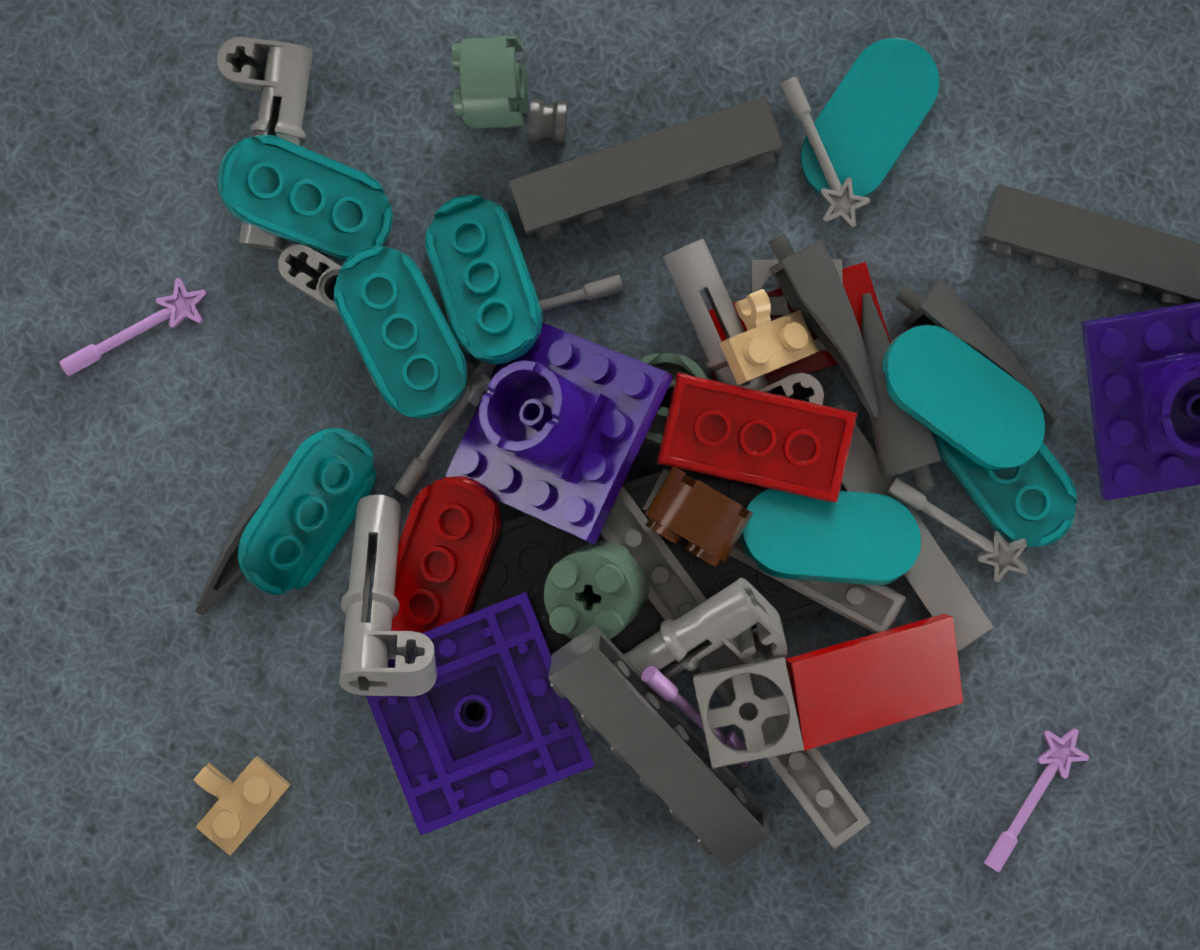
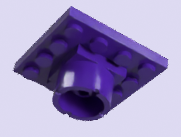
M1200 302L1081 322L1101 497L1104 500H1112L1200 485Z
M542 322L538 339L523 356L511 362L497 364L491 377L492 380L487 386L488 390L484 392L445 476H463L474 479L484 485L491 492L495 500L595 545L673 376L664 370Z
M527 592L422 633L429 637L434 645L437 669L435 685L428 692L418 696H366L420 836L595 766L569 699L559 697L549 682L548 677L552 655ZM388 659V668H395L396 659ZM471 703H479L483 706L484 715L482 718L475 719L470 716L468 707Z

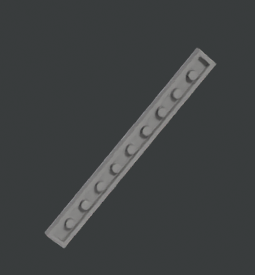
M622 486L601 530V534L606 541L618 543L630 551L629 554L646 571L649 583L648 598L664 620L668 618L677 620L707 599L659 534L645 526L648 519ZM724 644L703 657L699 667L704 673L744 665L745 663ZM750 674L754 693L762 698L777 696L764 676ZM728 678L716 690L726 704L731 705L736 696L732 678ZM745 703L740 707L739 713L743 719L752 720L757 716L758 710L754 704ZM787 714L765 719V722L761 725L765 744L775 743L781 738L788 725ZM817 748L767 757L773 768L833 849L839 847L871 823Z

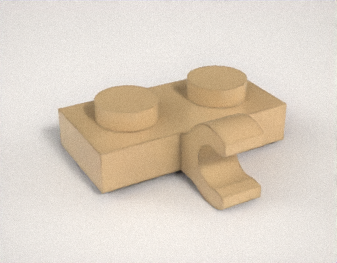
M764 289L746 296L747 298L735 303L737 313L748 331L720 343L738 386L819 352L800 310L771 321V303Z
M258 756L249 763L234 782L229 780L209 762L193 780L219 800L197 824L196 828L231 856L291 784Z

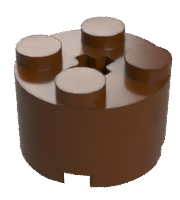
M673 466L645 513L649 517L645 526L677 544L682 536L688 540L685 546L686 550L717 567L720 560H727L754 513L701 481L692 479L685 472Z

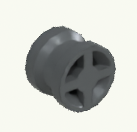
M531 98L528 143L538 144L543 139L551 140L555 145L564 146L567 100H558L554 104L544 103L541 98Z

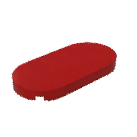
M463 476L446 477L429 484L416 496L398 543L394 596L399 602L398 614L392 619L391 631L424 633L471 614L501 528V515L498 504L491 492L478 481Z

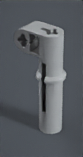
M233 37L220 47L217 55V65L220 72L240 88L248 91L262 92L258 120L250 128L251 133H254L255 136L263 134L273 135L299 146L300 142L306 141L307 135L303 131L302 126L314 54L312 49L292 43L247 37ZM249 58H251L261 66L266 65L265 75L251 65H243L241 70L239 65L240 63H247ZM242 222L239 244L254 248L283 251L285 239Z
M703 238L662 258L708 359L704 363L705 368L714 372L718 382L738 386L720 346L722 341L699 291L705 290L726 339L741 334L745 330ZM805 373L785 375L770 383L767 382L765 375L746 382L744 385H739L740 387L771 394V389L778 387L781 396L789 397L794 393L792 386L796 384L798 388L808 389L809 395L805 396L803 401L822 405L824 399L822 385L815 377Z
M368 495L361 498L356 506L348 592L342 596L341 609L346 618L339 684L345 691L355 695L418 696L428 692L435 685L437 679L435 651L429 637L420 632L391 631L392 619L398 614L399 602L394 596L401 506L395 499L385 495ZM373 557H376L374 586L372 589L371 620L370 623H368L367 614L372 559ZM388 659H396L395 668H388Z
M740 578L677 620L666 619L661 623L660 631L623 655L641 674L647 667L654 666L665 677L671 679L685 669L694 671L700 666V661L703 657L724 644L745 664L786 657L787 643L781 618L777 610L747 580ZM756 624L757 628L751 630V627Z

